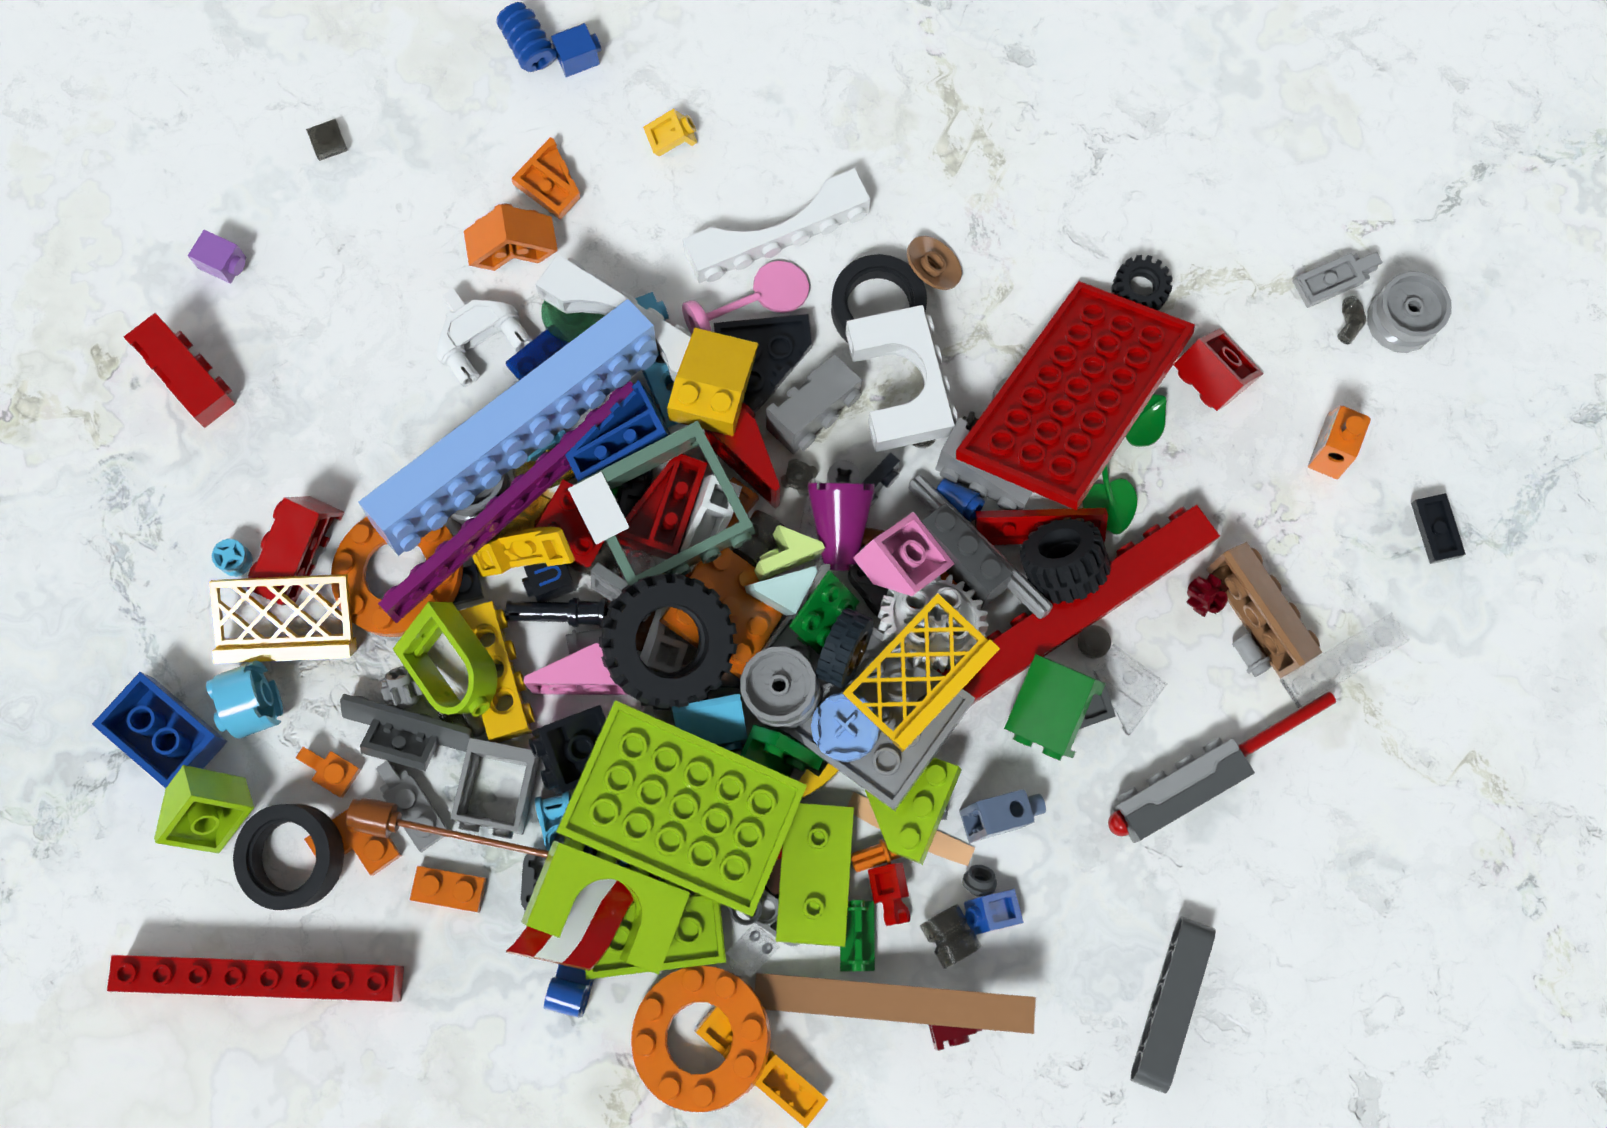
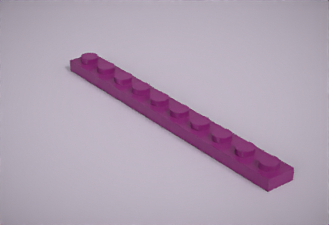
M629 381L623 387L615 389L610 395L609 400L600 408L590 411L585 421L575 430H570L564 434L557 446L550 452L543 453L537 459L535 465L525 474L518 475L512 481L511 486L500 496L493 497L481 513L475 518L467 520L462 525L460 531L450 540L442 542L429 559L424 563L416 565L410 571L409 576L397 586L391 587L378 604L395 623L399 622L569 471L571 466L565 454L594 425L598 427L609 416L611 407L616 402L620 404L633 391L632 386L634 384Z

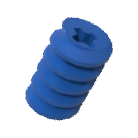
M516 2L500 11L496 23L499 29L502 30L504 38L507 40L510 49H512L515 58L518 59V63L523 70L527 72L538 71L547 67L556 59L557 53L555 49L551 48L552 44L546 38L544 29L540 28L541 24L539 20L535 19L533 10L526 9L525 4L522 2Z

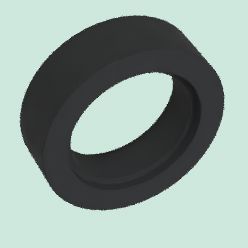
M875 254L861 257L851 262L841 271L832 291L831 316L837 332L847 343L846 324L847 321L854 319L848 307V298L852 290L866 280L886 279L897 284L906 294L909 308L923 305L924 312H926L927 292L925 285L908 263L893 256Z
M304 804L272 805L255 813L238 834L233 852L234 872L241 889L253 902L271 910L303 908L322 900L336 885L344 862L343 841L335 823L323 811ZM287 822L295 823L304 828L311 836L316 850V861L311 876L302 886L293 891L283 890L274 885L267 877L262 863L263 847L268 836L278 826Z

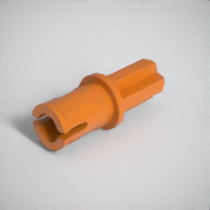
M879 839V844L852 853L851 863L856 872H861L883 863L889 865L891 861L901 856L890 852L886 842L883 839Z

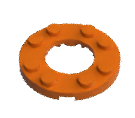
M365 517L341 541L333 559L331 575L348 574L351 618L354 624L375 635L401 637L427 602H454L462 582L463 565L399 622L395 623L380 607L378 603L382 599H378L371 593L366 581V567L370 557L381 546L388 543L376 531L368 517ZM444 525L440 529L432 530L422 537L417 546L421 548L427 560L435 553L436 548L442 542L450 540L454 535ZM331 583L334 598L337 601L340 598L339 583Z
M712 966L686 967L662 978L649 990L642 1000L632 1027L631 1047L633 1060L645 1086L665 1104L688 1112L720 1110L730 1106V1104L737 1101L745 1093H748L759 1080L770 1052V1023L765 1007L762 1006L759 998L753 991L754 989L742 978L729 971ZM693 1003H709L718 1007L728 1017L732 1028V1047L727 1059L717 1069L706 1074H691L682 1070L671 1057L667 1046L668 1030L673 1018L682 1009Z

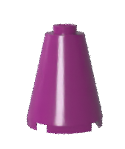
M808 483V493L818 541H821L825 547L821 553L823 563L830 564V570L849 571L850 564H857L853 557L860 552L874 495V484H865L864 490V484L819 483V490H817V483Z

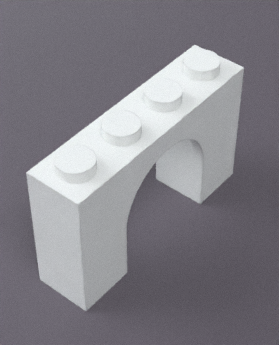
M923 305L847 321L846 337L853 362L885 355L901 356L917 366L924 381V389L911 402L870 412L868 424L875 452L949 437L958 421L955 406H949L946 395L950 393L948 378L946 375H941L938 365L942 364L940 348L938 345H933L931 334H934L933 321L930 315H925Z

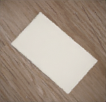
M602 472L568 488L596 545L630 528Z

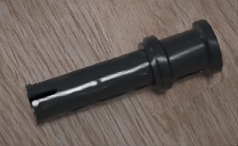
M573 598L569 602L508 600L505 613H509V615L505 617L507 622H568L569 626L579 627L580 624L600 626L603 616L606 617L609 611L607 598H601L600 601H580L579 598Z

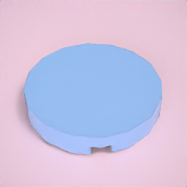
M842 693L833 694L826 698L813 713L811 723L813 740L821 752L833 760L842 762L859 760L870 753L878 741L880 729ZM854 694L863 703H870L862 696ZM868 707L878 717L876 710L873 707Z

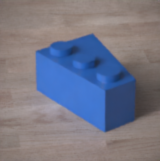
M639 380L632 386L633 391L620 404L616 402L611 407L609 416L598 427L594 425L565 454L578 482L671 434L651 395Z

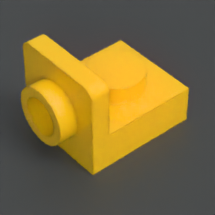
M675 109L668 111L643 127L653 153L659 157L683 142L691 146L697 143L694 135L696 127L692 119Z

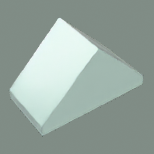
M816 566L744 587L747 594L786 616L797 613L817 574Z

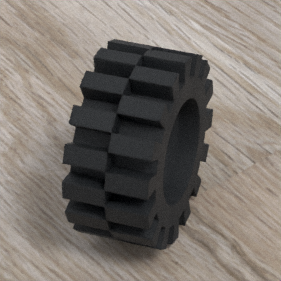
M1136 255L1134 261L1132 257L1127 259L1125 264L1120 266L1113 280L1111 292L1159 311L1168 299L1173 285H1170L1173 281L1172 275L1167 276L1169 272L1168 267L1165 266L1161 269L1162 261L1157 259L1156 263H1152L1153 256L1147 255L1145 260H1142V255ZM1135 277H1144L1153 284V292L1147 296L1139 295L1131 289L1130 282Z

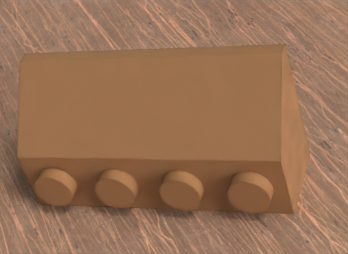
M1245 542L1224 552L1206 570L1209 574H1213L1222 580L1221 583L1229 588L1226 591L1229 604L1248 632L1251 633L1252 638L1265 657H1270L1269 663L1281 679L1323 652L1319 648L1320 643L1316 635L1311 630H1307L1301 622V615L1296 606L1291 602L1288 603L1281 593L1282 587L1279 581L1273 575H1269L1262 565L1263 559L1259 552Z

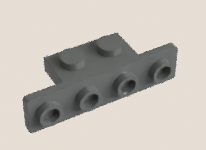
M343 694L340 699L343 718L370 725L360 745L361 754L426 771L438 744L466 752L469 738H472V730L460 723H448L434 719L427 714H416L402 710L394 705H383L369 701L363 696Z

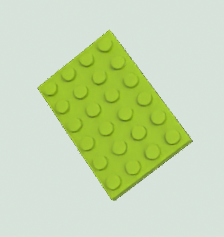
M615 700L556 833L753 917L807 785Z

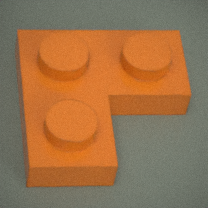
M348 809L332 819L342 837L344 855L353 849L370 875L374 876L402 856L390 837L384 838L356 832L353 827L347 826L346 817ZM309 835L304 840L316 857L315 845Z

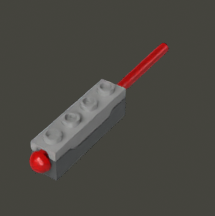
M1327 692L1240 745H1237L1234 738L1224 743L1221 738H1218L1202 747L1205 751L1204 755L1195 759L1190 754L1176 762L1174 765L1178 770L1168 776L1163 770L1147 779L1146 782L1149 787L1138 792L1135 787L1118 796L1121 803L1112 808L1114 812L1108 819L1110 831L1120 837L1129 835L1132 842L1136 843L1250 777L1255 772L1246 759L1248 755L1334 705L1336 698L1331 692Z

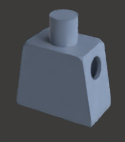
M1022 789L977 801L959 812L968 842L973 843L1034 823V816L1044 814L1046 812V805L1041 794L1027 797L1026 791Z

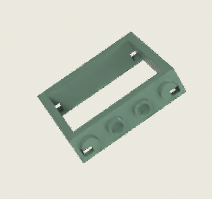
M698 421L599 472H602L610 490L699 445L739 522L638 575L635 574L617 536L614 535L606 539L628 585L636 583L638 579L657 574L687 575L691 571V566L701 561L703 564H707L721 556L720 551L731 545L733 548L743 546V543L752 539L751 535L756 533Z

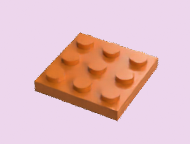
M729 548L720 551L721 556L707 564H703L702 561L697 563L688 577L698 579L704 582V585L709 589H714L720 595L719 600L722 604H727L732 613L729 615L731 623H735L737 634H733V643L737 644L736 654H732L729 663L733 664L730 672L741 679L746 663L762 650L783 614L746 593L744 586L759 582L754 572L755 567ZM668 607L659 622L698 648L699 635L693 619L682 610Z

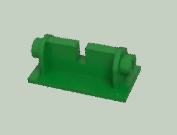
M848 901L845 947H840V971H875L874 901Z

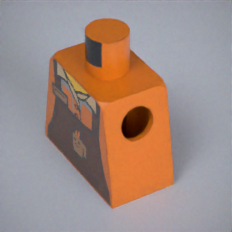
M1339 406L1328 413L1308 468L1334 479H1339L1358 456L1371 418L1345 406ZM1337 453L1336 457L1338 460L1333 459L1329 454Z

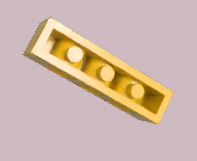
M493 601L460 610V614L479 640L487 633L495 634L494 643L485 649L492 657L495 665H504L502 676L497 678V689L490 702V708L482 714L488 740L500 743L532 733L530 723L535 722V717L530 702L524 704L521 691L526 690V685L524 684L521 671L515 672L512 660L517 659V653L512 639L507 641L503 629L509 626L503 608L498 610ZM506 695L512 696L513 704L511 708L506 711H499L497 709L499 699Z

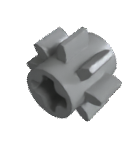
M397 667L390 670L385 675L386 680L381 681L382 688L380 690L384 702L393 701L394 706L400 709L415 705L419 701L418 695H423L405 667Z

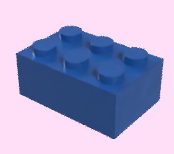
M139 672L92 723L96 729L165 789L183 765L204 769L228 742L155 678Z

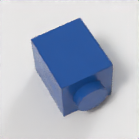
M585 23L551 36L553 49L557 53V59L566 78L600 65L597 52L602 51L599 40L595 33L590 35Z

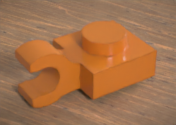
M302 747L296 756L297 760L317 771L311 779L312 781L342 799L362 770L332 751L324 759L313 751Z

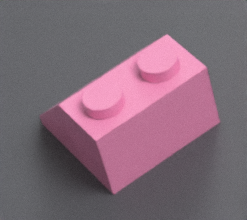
M914 512L874 538L853 557L874 585L909 596L916 594L954 565L951 558Z

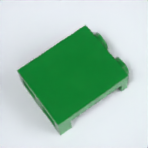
M1035 654L1004 729L1014 733L1013 740L1031 747L1034 742L1043 746L1042 753L1059 761H1061L1062 756L1074 758L1076 752L1071 750L1085 714L1094 694L1101 696L1106 683Z

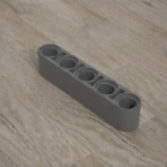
M1182 916L1178 919L1132 1066V1082L1164 1094L1170 1089L1213 947L1216 933L1214 928Z

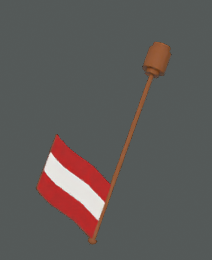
M363 797L361 800L353 799L346 817L347 826L353 827L354 831L388 838L392 832L396 833L399 826L545 858H547L549 851L402 820V813L397 811V804ZM649 873L648 877L658 880V876ZM603 879L595 881L586 886L577 895L560 938L526 926L517 940L506 950V953L590 971L609 949L629 908L634 903L633 897L629 890L617 880Z

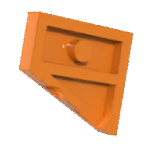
M552 137L511 178L514 186L560 220L580 199L579 190L571 178L568 167L562 159Z

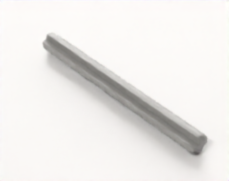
M917 475L910 481L909 490L932 513L946 503L1009 568L1013 576L1007 588L1037 618L1042 619L1050 613L1053 607L1052 603L922 475Z

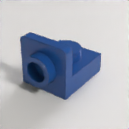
M1015 889L964 902L965 919L973 936L1024 923Z

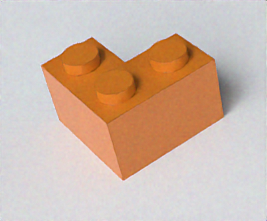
M511 204L495 206L492 211L484 217L477 219L474 224L464 230L468 264L473 267L495 271L513 258L539 264L558 251L552 216L540 214L536 210L516 208Z

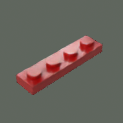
M1078 508L1077 511L1074 509L976 511L975 528L992 545H1018L1028 540V535L1033 531H1037L1039 526L1049 524L1052 520H1063L1065 517H1071L1072 519L1083 518L1085 522L1091 521L1095 527H1098L1103 542H1105L1108 513L1106 508Z

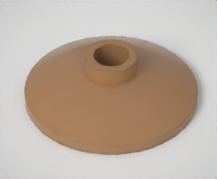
M919 236L910 242L907 248L908 262L922 281L940 290H950L960 282L962 276L960 263L955 254L944 243L929 236Z

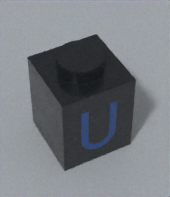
M540 563L524 567L527 577L522 579L528 597L535 596L537 602H547L576 591L567 564L547 567L546 563Z

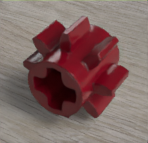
M1209 574L1207 579L1199 576L1188 586L1187 595L1189 599L1186 603L1203 617L1206 616L1208 611L1216 614L1226 606L1228 601L1226 591L1229 588L1221 583L1222 580L1213 574Z

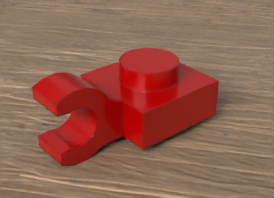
M903 862L868 869L874 904L883 903V917L886 926L910 922L909 909L901 900V898L909 897Z

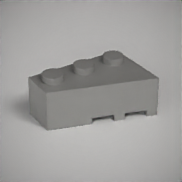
M835 354L807 376L808 380L799 389L793 386L788 390L786 395L789 398L778 407L772 403L766 408V429L793 455L800 448L803 451L806 450L815 441V434L822 427L825 429L829 428L839 417L838 412L845 405L851 407L862 394L860 392L862 379Z
M959 417L941 450L935 470L940 472L939 474L942 478H946L953 483L958 481L968 486V489L979 492L981 498L987 496L997 501V505L1003 510H1023L1032 491L956 459L957 448L970 432L965 428L968 422Z

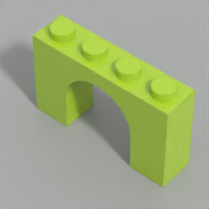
M565 837L563 844L553 840L521 922L528 927L560 938L577 895L586 886L595 881L603 879L617 880L629 890L635 904L634 922L620 959L628 964L659 975L690 892L680 889L681 886L663 878L659 881L648 877L649 872L630 865L629 868L617 865V858L598 851L596 856L583 852L585 845Z

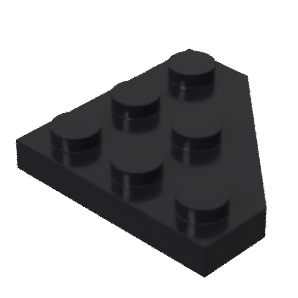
M808 314L714 323L715 333L758 343L743 403L749 406L754 414L757 413L812 348Z

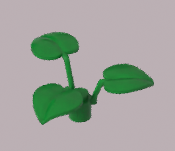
M1153 394L1126 435V439L1131 445L1146 447L1160 439L1164 432L1166 421L1165 396ZM1106 465L1102 471L1104 484L1098 483L1092 486L1083 500V508H1106L1108 513L1106 530L1114 535H1118L1128 528L1134 518L1137 508V495L1133 485L1126 479L1120 478L1110 482L1108 466Z

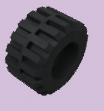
M1065 517L1063 520L1050 521L1051 523L1043 524L1038 527L1037 531L1031 532L1028 535V540L1023 541L1021 545V563L1028 581L1049 601L1052 600V603L1060 604L1062 601L1072 603L1079 598L1082 600L1087 598L1089 593L1098 591L1099 585L1105 584L1107 581L1106 576L1110 575L1111 563L1098 527H1095L1094 523L1091 521L1085 522L1083 518L1072 519L1071 517Z

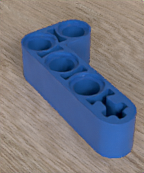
M559 964L556 976L552 977L544 1001V1009L577 1018L583 1017L594 979L586 980L585 970Z

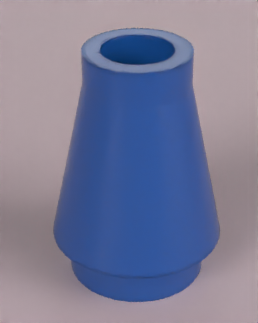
M946 478L941 481L936 489L970 522L975 519V512L981 511L985 504V500L980 497L979 492L955 484Z

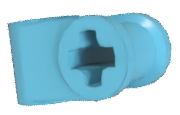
M570 791L564 792L563 795L542 799L541 796L535 797L536 812L542 829L544 844L548 851L553 840L559 835V833H556V830L571 799Z

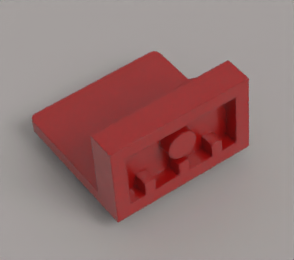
M562 479L535 528H561L575 562L589 568L604 541L597 545L595 544L568 488L574 485Z

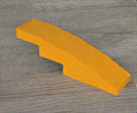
M714 1006L694 1031L727 1059L732 1047V1028L728 1017L718 1007ZM770 1049L764 1071L755 1086L802 1126L807 1128L828 1099Z

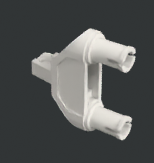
M454 289L442 295L451 311L446 314L447 317L438 342L437 358L441 364L451 368L463 387L471 385L465 373L469 375L473 382L479 378V373L468 361L465 353L499 331H503L517 352L524 350L521 345L522 342L526 347L532 344L533 339L518 321L519 313L512 305L497 301H471L470 299L463 302Z

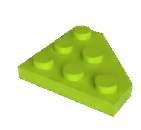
M934 757L896 811L865 790L890 852L923 865L961 773L959 766Z

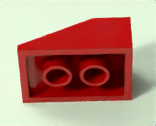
M742 403L734 436L704 429L705 435L715 454L776 509L780 505V484L757 422L754 419L755 414L749 406Z

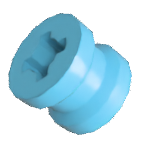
M235 539L220 541L212 551V561L215 566L229 576H242L252 566L253 558L251 552Z

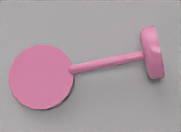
M775 261L767 263L759 269L754 277L753 294L709 313H705L698 302L693 300L687 301L682 304L684 320L692 335L694 327L711 331L710 320L757 300L763 307L773 312L787 313L795 311L804 304L808 297L809 283L807 277L799 267L790 262Z

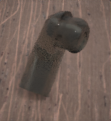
M1348 296L1342 302L1345 326L1337 337L1342 343L1347 345L1352 343L1367 321L1363 305L1356 296Z
M437 711L440 720L465 725L466 728L472 730L473 737H478L486 731L480 716L474 717L471 713L443 714Z

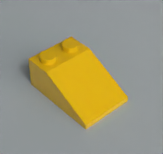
M694 327L677 372L667 406L669 421L685 425L698 421L702 429L734 436L758 343Z

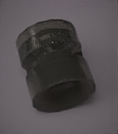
M755 510L750 517L756 532L751 535L752 539L744 542L743 546L738 548L730 547L731 551L755 568L758 562L761 561L760 556L771 550L779 549L773 533L778 525L784 526L777 519L759 510Z
M958 903L919 925L927 941L937 945L934 953L943 969L959 962L982 947L974 931L965 928L967 919Z

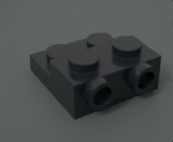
M601 705L531 731L533 738L529 739L531 751L535 758L541 757L545 770L541 771L542 781L547 790L553 789L555 795L576 787L606 720Z

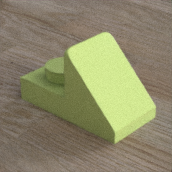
M778 525L773 533V537L780 549V553L778 549H774L760 556L761 561L758 562L754 572L759 582L767 580L819 558L825 547L821 541Z

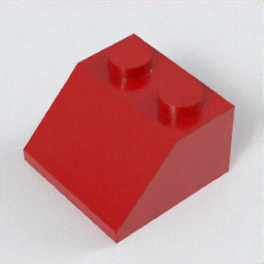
M1221 328L1199 338L1173 364L1178 370L1179 377L1185 383L1192 385L1200 393V399L1205 405L1214 408L1216 411L1228 405L1264 374Z

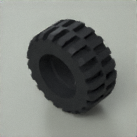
M657 574L638 579L636 583L622 589V593L616 599L613 598L608 606L610 609L606 617L603 616L600 626L603 628L602 636L599 637V647L602 648L603 657L601 659L604 667L608 669L614 683L620 686L625 693L643 703L656 707L668 708L675 706L680 708L689 706V703L692 701L699 702L705 699L707 692L711 689L716 690L723 683L720 680L724 673L729 674L733 666L729 662L731 655L736 654L737 644L733 643V634H737L735 623L730 621L729 615L732 613L727 604H722L719 600L720 595L714 589H709L704 585V582L695 578L685 577V575ZM665 607L677 608L688 614L695 622L699 635L698 648L692 661L682 670L673 673H660L650 669L641 660L636 649V633L642 620L649 613Z

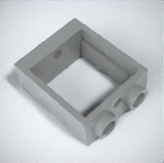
M469 738L450 819L459 822L458 829L479 833L480 827L493 829L492 835L512 839L513 833L523 835L540 757L535 758L530 749ZM480 757L526 766L513 823L467 814Z

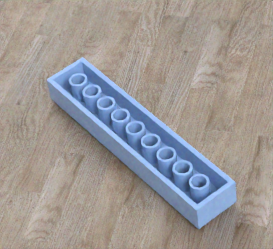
M629 299L625 300L361 499L358 503L373 527L398 556L404 551L407 552L414 549L420 543L422 537L430 531L438 530L444 526L452 514L470 506L478 494L485 489H491L496 486L504 474L512 468L517 469L522 466L529 455L538 448L543 449L553 441L554 436L564 428L569 429L574 426L580 419V416L590 408L595 409L599 407L607 395L615 389L626 385L631 380V377L641 369L646 370L651 367L658 357L654 325Z

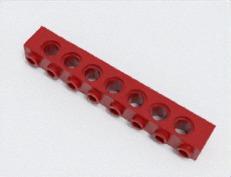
M111 955L107 991L398 1002L401 1001L404 966Z

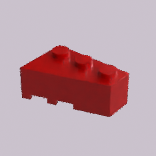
M156 313L123 336L144 358L146 364L155 371L187 411L204 428L235 405L228 396L232 392L231 388L220 376L214 379L208 373L213 367L200 353L194 356L189 349L193 344L181 330L175 334Z
M684 454L672 458L625 518L630 528L616 534L620 544L665 560L677 555L708 463Z
M311 496L284 497L274 509L273 518L275 520L271 530L264 535L260 547L262 552L258 561L250 568L248 578L310 576L315 568V565L311 564L317 549L319 546L326 548L330 541V538L325 536L334 518L341 521L345 512ZM285 585L276 586V587H277L279 590H282ZM291 585L284 594L296 603L303 588L300 585ZM258 586L253 591L271 601L276 597L265 586ZM280 598L276 602L279 605H287Z

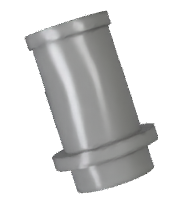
M602 629L576 633V630H572V634H566L569 654H573L594 643H599Z
M1251 633L1240 637L1232 643L1248 666L1246 671L1248 673L1252 672L1254 677L1261 675L1272 667L1269 663L1270 657L1264 656L1252 638Z

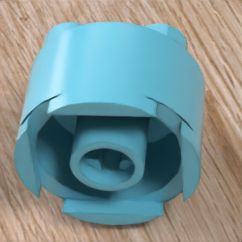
M253 661L220 673L206 682L207 692L213 699L217 711L214 713V722L219 731L227 730L233 737L240 739L281 723L280 720H277V717L283 715L281 696L275 681L271 680L268 682L263 673L267 672L268 669L261 662Z

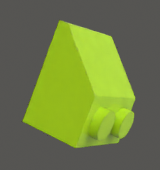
M183 765L165 789L154 836L155 843L219 854L254 808L246 778Z

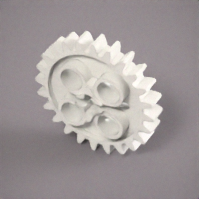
M949 575L946 580H941L939 576L913 596L888 589L887 595L883 596L878 618L881 621L878 628L885 631L882 639L884 642L892 641L937 593L985 638V633L989 626L988 623L984 622L987 612L980 610L983 603L982 600H972L975 593L974 589L967 592L963 591L964 581L954 585L952 584L953 575ZM938 604L928 613V628L948 627V614ZM924 619L915 628H924ZM953 619V627H961V626ZM949 632L929 633V652H949ZM953 632L957 635H953L954 652L969 651L977 643L968 632ZM909 633L904 638L905 653L925 652L924 638L916 636L921 635L924 637V633ZM900 644L892 652L899 651ZM950 656L930 657V670L933 664H937L939 670L944 672L947 663L950 664ZM954 656V666L964 656ZM911 657L914 659V668H916L920 664V662L925 663V657Z

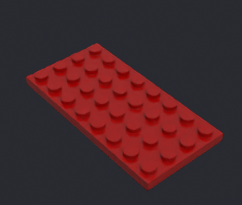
M1078 281L956 450V459L1077 511L1194 334L1195 324Z

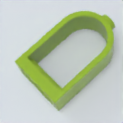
M427 602L393 647V651L435 710L443 714L471 713L474 717L480 716L490 708V702L497 689L495 663L452 602ZM442 633H444L463 660L468 671V689L462 701L455 695L427 654Z

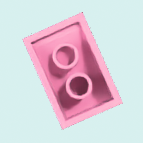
M594 643L524 676V684L532 694L628 695L620 686L614 683L608 669L604 667L601 659L603 657L602 648L599 647V643Z

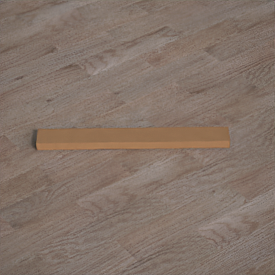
M756 973L754 992L762 1006L765 1007V1010L1034 1034L1036 997Z

